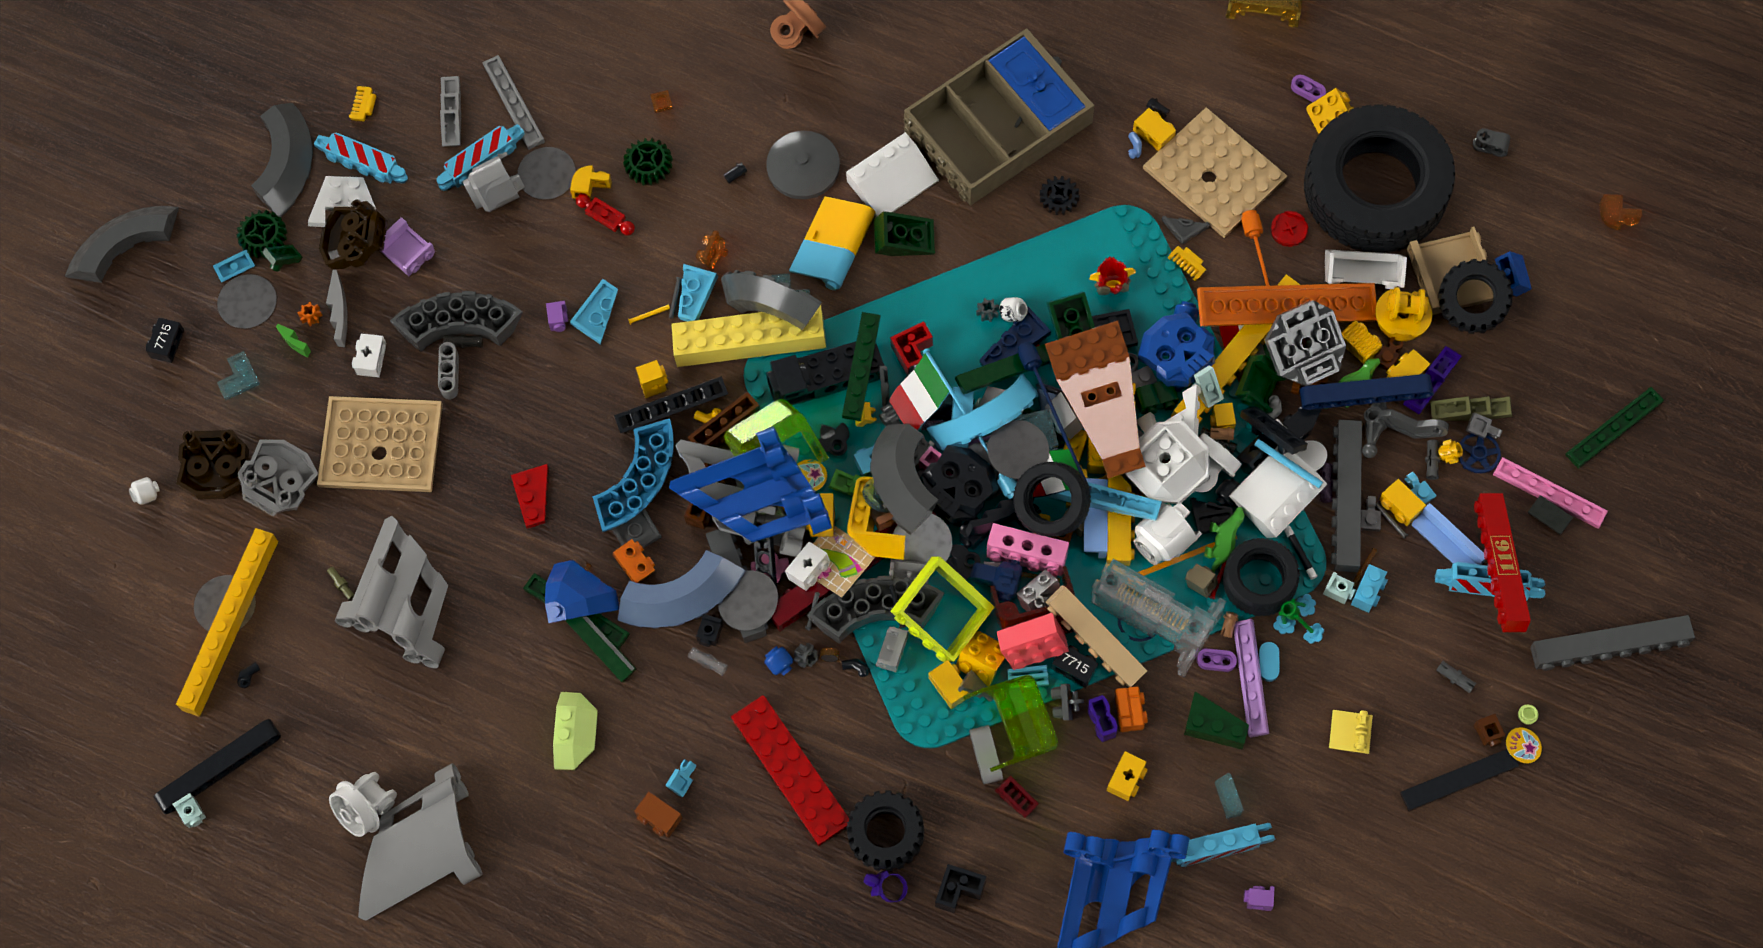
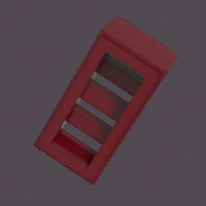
M1011 775L994 790L1024 818L1039 804ZM1010 784L1012 787L1006 793L1004 789ZM1015 790L1018 791L1013 798L1010 797ZM1022 795L1024 799L1019 804H1017L1016 801ZM1029 801L1030 804L1023 810L1021 807Z

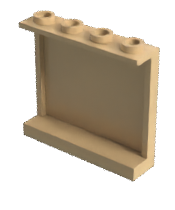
M1471 227L1470 232L1421 244H1418V241L1415 240L1411 241L1408 245L1407 252L1420 289H1424L1425 297H1428V302L1432 308V315L1442 313L1441 309H1439L1438 293L1446 273L1452 267L1458 266L1462 261L1469 262L1471 259H1477V261L1487 260L1486 250L1482 249L1480 244L1481 236L1479 232H1476L1475 227ZM1469 280L1460 286L1457 300L1462 308L1493 301V291L1483 281Z

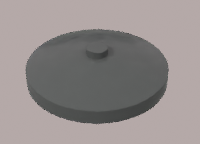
M796 131L781 137L771 147L767 156V173L772 185L783 195L794 199H811L824 194L834 185L840 171L839 155L833 143L825 136L812 131Z

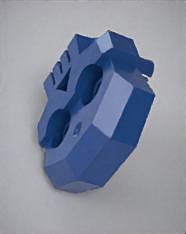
M1187 313L1163 316L1143 334L1138 360L1156 371V377L1166 386H1174L1176 392H1181L1184 387H1189L1195 381L1194 374L1209 365L1215 364V339L1204 327H1199ZM1185 337H1188L1190 340L1185 341L1183 339ZM1169 356L1168 359H1163L1162 357Z

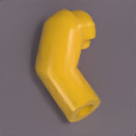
M714 408L709 414L697 410L694 414V419L705 424L719 414L721 409Z

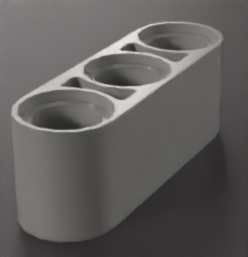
M445 342L439 347L438 387L445 399H453L458 394L459 355L453 343ZM449 351L453 352L451 355H445ZM447 369H452L451 372L445 373ZM447 386H452L450 390H444Z
M989 725L970 729V737L983 785L1003 780Z

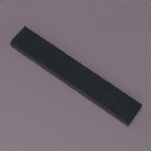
M1506 749L1401 791L1400 795L1408 811H1411L1518 768L1519 765Z

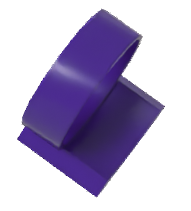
M882 871L877 875L866 874L864 878V883L872 887L871 897L880 895L886 902L893 903L901 901L907 894V882L899 874H889L888 871ZM890 875L899 878L903 884V893L896 901L886 898L882 889L884 879Z

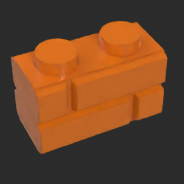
M1138 686L1115 689L1120 732L1143 730L1144 723H1148L1147 713L1142 711V704H1145L1144 693L1140 692Z

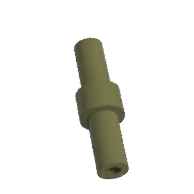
M334 567L329 568L327 572L334 580V585L351 601L354 594L347 586L348 582L344 577H340Z

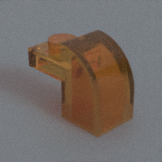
M1604 194L1600 201L1601 219L1612 229L1620 230L1622 224H1638L1642 217V209L1623 208V195Z

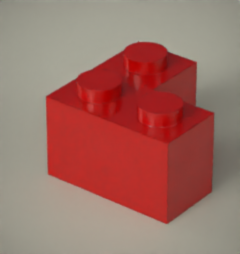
M924 321L890 337L891 348L906 375L909 374V368L913 365H918L922 359L920 352L933 346V336Z

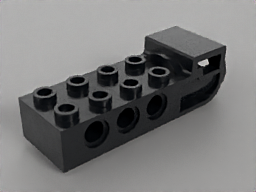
M856 341L800 358L792 355L771 361V371L766 372V377L774 403L782 402L785 406H791L847 390ZM877 344L875 345L868 383L880 380V366H884Z

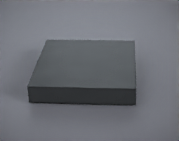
M645 509L626 523L612 529L621 546L633 539L634 542L638 541L645 548L662 538Z

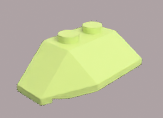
M560 693L556 706L553 739L555 770H575L595 750L598 710L581 693Z

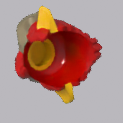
M1108 257L1100 264L1097 273L1090 275L1089 279L1097 282L1094 286L1099 295L1117 294L1129 291V283L1131 282L1129 277L1135 274L1136 270L1126 268L1123 262L1118 261L1114 257Z

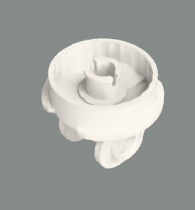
M1202 433L1199 438L1210 449L1209 479L1195 490L1196 492H1206L1212 489L1217 482L1218 473L1221 470L1230 477H1234L1235 472L1242 465L1220 443Z
M376 772L363 775L354 785L347 781L340 782L336 787V791L329 797L331 809L338 821L346 830L358 837H362L367 832L373 833L379 829L380 821L378 815L388 812L393 807L397 796L393 789L386 792L377 783L379 775Z

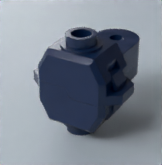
M1016 560L1003 561L998 567L974 563L969 579L974 583L993 587L999 600L1010 602V599L1014 600L1016 598L1022 577V566Z

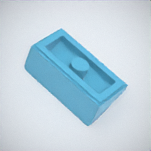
M247 249L213 265L221 283L255 266L250 255L247 253Z

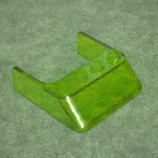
M784 399L776 400L728 429L724 435L725 442L735 457L761 447L759 439L755 434L757 432L774 426L781 442L801 432L819 463L829 459L806 418Z
M1024 675L963 696L964 700L983 694L991 695L995 700L1012 745L1013 759L990 768L991 772L1026 761L1057 748V736L1037 683L1032 676Z

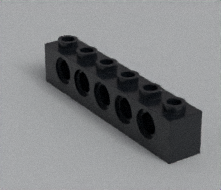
M721 376L616 414L614 418L621 434L727 395L728 392Z

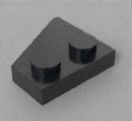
M1194 497L1190 498L1196 529L1202 534L1212 533L1209 531L1211 522L1220 525L1233 514L1232 507L1219 506L1209 501L1208 503L1198 501Z

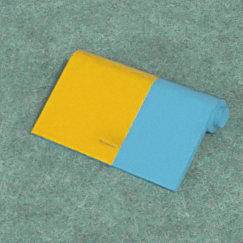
M825 196L789 271L822 279L826 284L825 286L830 290L840 289L876 214L874 209L867 205Z

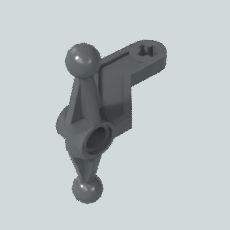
M1386 402L1373 403L1364 413L1367 444L1363 446L1362 453L1366 458L1376 456L1377 447L1375 444L1381 432L1387 427L1417 439L1445 436L1448 433L1449 424L1439 419L1417 421L1395 410L1387 409Z

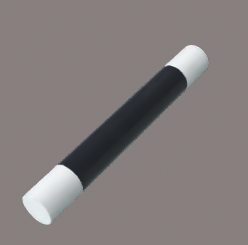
M1287 526L1284 529L1285 534L1310 580L1317 577L1315 570L1291 526Z

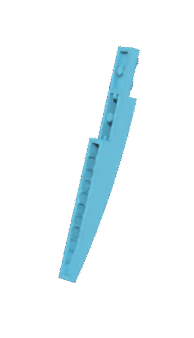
M1087 482L1092 487L1090 491L1091 508L1157 520L1162 501ZM1070 491L1045 496L1071 503Z

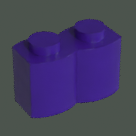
M1103 695L1090 699L1088 714L1095 724L1097 737L1102 742L1116 738L1117 723L1110 714V706L1107 699Z

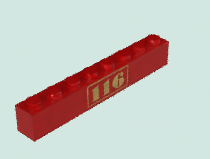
M1480 493L1478 500L1474 503V511L1478 513L1477 525L1478 528H1481V543L1485 546L1484 558L1488 561L1487 573L1491 576V591L1495 594L1494 606L1498 608V624H1501L1502 632H1527L1531 619L1503 493Z

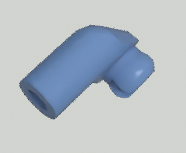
M1131 132L1128 138L1133 144V149L1128 151L1129 157L1131 159L1139 158L1142 151V141L1136 132Z

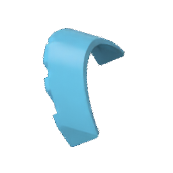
M1022 373L1012 386L991 401L955 419L927 428V431L937 449L945 450L947 445L965 444L971 442L975 437L985 436L1020 416L1022 410L1030 408L1034 404L1032 400L1038 397L1039 394Z

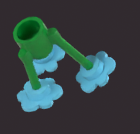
M1305 594L1303 597H1299L1297 601L1292 599L1285 602L1279 612L1280 616H1277V621L1273 624L1274 629L1279 630L1280 634L1293 633L1295 630L1294 626L1296 625L1295 619H1297L1307 629L1303 636L1310 644H1313L1315 641H1321L1323 638L1322 634L1324 633L1321 625L1315 623L1313 626H1309L1299 616L1300 613L1303 617H1306L1308 614H1314L1316 601L1312 599L1311 595Z

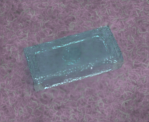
M1227 773L1215 781V786L1226 818L1230 819L1240 816L1243 812V807L1232 775Z

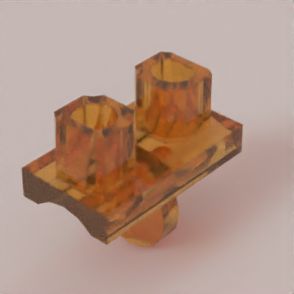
M713 230L711 235H704L702 244L706 249L698 250L696 258L699 262L705 263L708 268L714 269L717 260H720L721 256L726 257L729 251L725 248V240L719 236L718 231Z

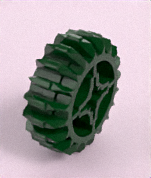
M653 137L650 141H647V138H644V142L637 140V145L631 143V149L627 148V154H624L625 161L623 165L625 172L636 183L641 181L643 186L646 182L652 185L653 181L659 184V179L665 180V174L669 175V169H672L673 166L671 163L673 158L671 151L667 149V145L662 144L660 140L655 142ZM639 157L640 160L637 162L638 164L634 166L636 158ZM662 157L661 164L657 166L658 159Z
M258 210V214L251 212V217L245 216L246 221H240L241 227H237L238 244L242 247L243 251L247 249V253L250 256L254 255L256 258H259L260 255L266 258L263 255L266 247L283 246V241H287L285 223L276 213H269L267 210L264 213Z

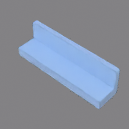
M1086 478L1087 482L1108 487V479ZM1089 507L1090 510L1084 520V552H1097L1098 558H1106L1108 511Z
M1430 503L1424 508L1422 514L1412 522L1411 525L1450 562L1482 565L1485 562L1484 552Z

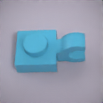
M1414 472L1408 474L1407 478L1404 479L1412 488L1411 491L1425 504L1437 496L1426 481L1419 482Z
M684 759L680 765V770H674L665 786L678 796L683 797L693 781L689 776L695 770L696 764Z

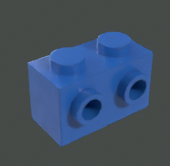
M1509 251L1495 259L1496 265H1498L1497 268L1499 270L1503 269L1507 279L1511 281L1513 296L1517 297L1532 289L1523 255Z

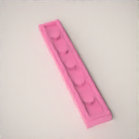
M1503 457L1493 474L1537 498L1540 495L1566 513L1597 529L1601 526L1608 512L1600 506Z

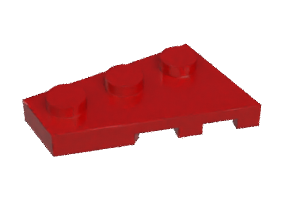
M548 464L511 475L527 529L546 523Z

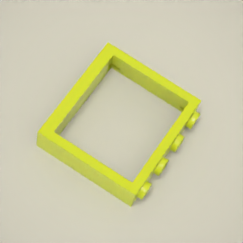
M932 556L890 612L895 615L894 619L898 623L905 624L909 628L910 634L919 637L926 648L937 653L936 657L942 662L947 660L954 662L994 609V606L941 557ZM935 570L977 608L947 650L904 612Z

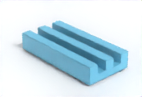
M1047 665L1024 667L1016 670L1007 669L1009 690L1049 686ZM1041 671H1043V673H1038V674H1028V675L1012 676L1013 674H1022V673H1031V672H1041ZM1044 678V681L1013 684L1012 682L1018 680Z

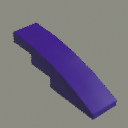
M1445 346L1425 373L1431 376L1433 396L1462 357L1447 346ZM1433 396L1405 400L1403 405L1420 414Z

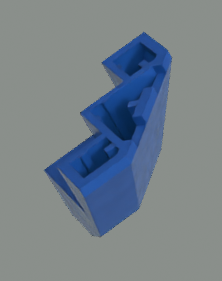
M574 560L556 563L548 577L545 589V607L548 623L619 610L617 592L600 581L601 579L579 566L580 564Z

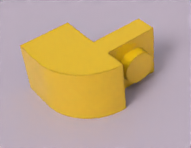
M593 165L580 168L572 177L570 187L572 198L576 199L579 194L584 193L591 200L593 187L611 189L612 181L610 174L603 171L594 172Z

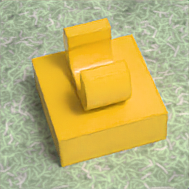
M870 402L864 403L861 421L855 420L857 427H863L867 423L872 424L877 420V418L871 417V414L876 409L870 407Z

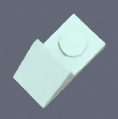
M1209 365L1194 374L1196 382L1192 386L1197 384L1201 388V394H1198V396L1207 408L1224 399L1213 367Z

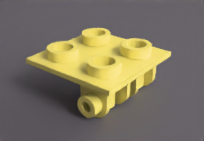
M1333 710L1329 748L1369 754L1373 715H1368V712L1363 710L1360 713Z

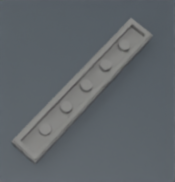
M499 55L482 62L514 124H518L523 129L525 135H523L522 139L528 150L545 143L541 132Z

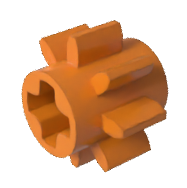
M309 302L306 305H301L302 309L298 312V315L301 317L302 324L307 322L311 327L312 324L319 323V317L323 315L319 311L320 307L318 304L313 306Z

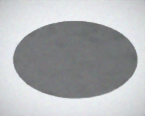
M543 147L530 152L523 158L518 168V175L525 186L523 190L528 195L538 199H552L564 194L571 187L572 177L576 172L572 158L566 152L554 147Z
M253 274L238 276L230 280L222 288L217 301L219 314L226 323L233 327L252 328L265 322L273 313L277 301L276 292L272 284L261 276Z
M1012 420L992 432L988 440L987 453L991 464L999 473L1009 478L1019 479L1031 466L1047 462L1049 445L1046 436L1037 426L1023 420Z
M931 514L911 535L899 525L896 526L893 532L894 535L905 536L904 561L928 562L932 556L941 557L944 561H947L952 550L951 532L946 523L934 514Z
M745 571L740 582L729 593V597L727 595L723 602L718 604L723 620L729 626L744 631L753 630L764 625L772 617L777 607L778 592L776 585L769 576L762 572Z
M232 575L218 576L209 580L196 595L194 601L195 617L199 624L207 631L210 630L233 579ZM255 595L240 628L250 620L254 613Z

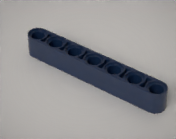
M1429 374L1310 385L1299 389L1302 409L1304 410L1422 399L1431 397L1434 394Z

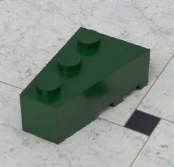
M1194 692L1184 735L1242 750L1249 725L1204 696Z

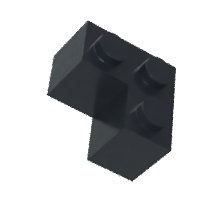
M947 864L935 901V907L955 913L960 895L980 900L987 876Z

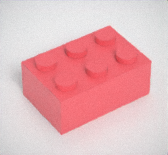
M1053 613L997 631L1000 650L1013 670L1022 669L1025 666L1040 663L1045 659L1069 652L1065 632Z

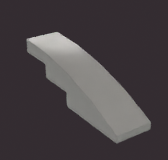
M441 77L440 118L442 147L461 146L460 77Z
M333 270L326 304L329 310L332 311L330 322L333 328L336 329L334 341L338 347H345L347 336L346 297L341 278L337 270Z

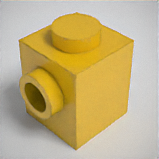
M1233 403L1213 405L1212 415H1210L1211 427H1230V429L1235 430L1236 420Z

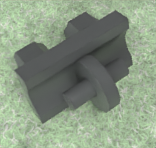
M1060 684L1061 687L1051 689L1052 699H1062V706L1053 707L1052 709L1053 718L1073 720L1072 704L1073 712L1079 711V703H1084V699H1078V691L1072 692L1071 700L1070 684Z

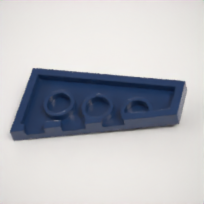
M1027 307L1028 311L1022 321L1013 322L1012 327L1001 335V339L994 343L979 360L980 365L984 366L1018 354V346L1024 342H1031L1036 346L1051 335V330Z

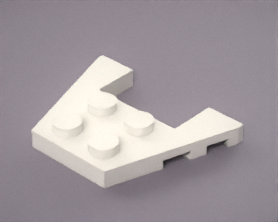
M326 176L308 219V226L325 227V210L332 211L334 207H351V203L356 199L361 202L368 201L375 207L364 178Z
M1195 384L1182 392L1186 409L1164 422L1183 420L1198 436L1199 419H1197V410L1200 409L1198 394H1201V388ZM1151 412L1137 419V423L1144 433L1156 423L1155 416Z

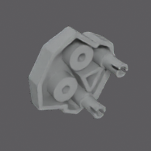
M259 440L251 461H245L238 472L243 500L271 516L284 511L297 510L305 497L304 492L318 477V472L309 455L285 440ZM267 465L269 469L263 470L262 466ZM288 480H293V481H294V484H293V485H289V484L287 483V481H288ZM272 487V492H270V491H268V490H266V489Z

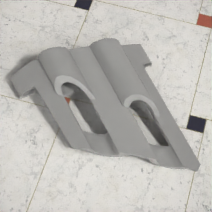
M682 439L675 445L679 456L683 458L688 467L689 474L706 468L704 463L713 465L742 454ZM783 445L797 463L799 448ZM735 479L736 487L715 482L700 488V490L717 500L743 490L744 485ZM779 506L778 513L775 515L758 512L757 520L763 525L787 516V514ZM712 516L719 530L742 536ZM805 526L773 536L774 545L780 546L779 554L797 557L802 549Z
M393 516L384 520L353 600L342 602L335 622L346 628L354 626L361 632L377 631L380 629L391 635L393 640L405 649L403 658L411 663L422 662L427 667L438 668L445 648L433 641L432 638L448 584L442 575L432 567L426 553L410 534L408 537ZM392 542L402 554L394 574L383 568V563ZM419 575L431 590L422 616L414 612L410 602Z

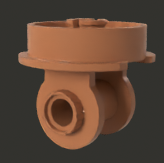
M783 0L791 11L787 15L777 17L772 22L770 33L778 46L784 49H793L801 43L803 34L809 30L818 38V35L826 26L808 3H805L803 0ZM791 29L788 35H783L785 30Z

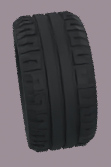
M1044 462L1031 466L1021 475L1014 488L1013 506L1019 521L1028 530L1041 536L1055 537L1071 533L1083 523L1090 510L1091 495L1087 481H1085V478L1079 471L1067 464ZM1050 477L1062 480L1068 486L1071 493V505L1068 512L1061 519L1055 521L1041 518L1033 505V493L1037 485Z
M1253 538L1239 544L1230 553L1224 568L1223 588L1230 602L1237 609L1239 608L1241 611H1244V613L1253 614L1254 616L1273 615L1281 611V607L1285 602L1293 599L1300 580L1299 565L1293 553L1285 545L1283 546L1282 543H1278V541L1273 539L1269 540L1268 538ZM1253 560L1270 562L1279 570L1282 577V585L1278 590L1270 594L1254 593L1243 584L1240 577L1241 568Z

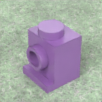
M565 301L546 303L548 323L551 331H564L566 329L565 322H568Z
M1253 886L1249 890H1244V902H1247V909L1271 911L1274 905L1275 887L1270 886L1269 890H1265V887Z

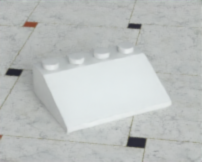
M906 132L846 172L847 183L867 206L874 209L876 217L883 211L893 213L939 182L919 148Z
M1288 452L1284 456L1323 481L1320 488H1317L1268 455L1229 495L1238 507L1243 508L1244 514L1266 538H1276L1327 485L1322 477L1296 454L1292 455Z

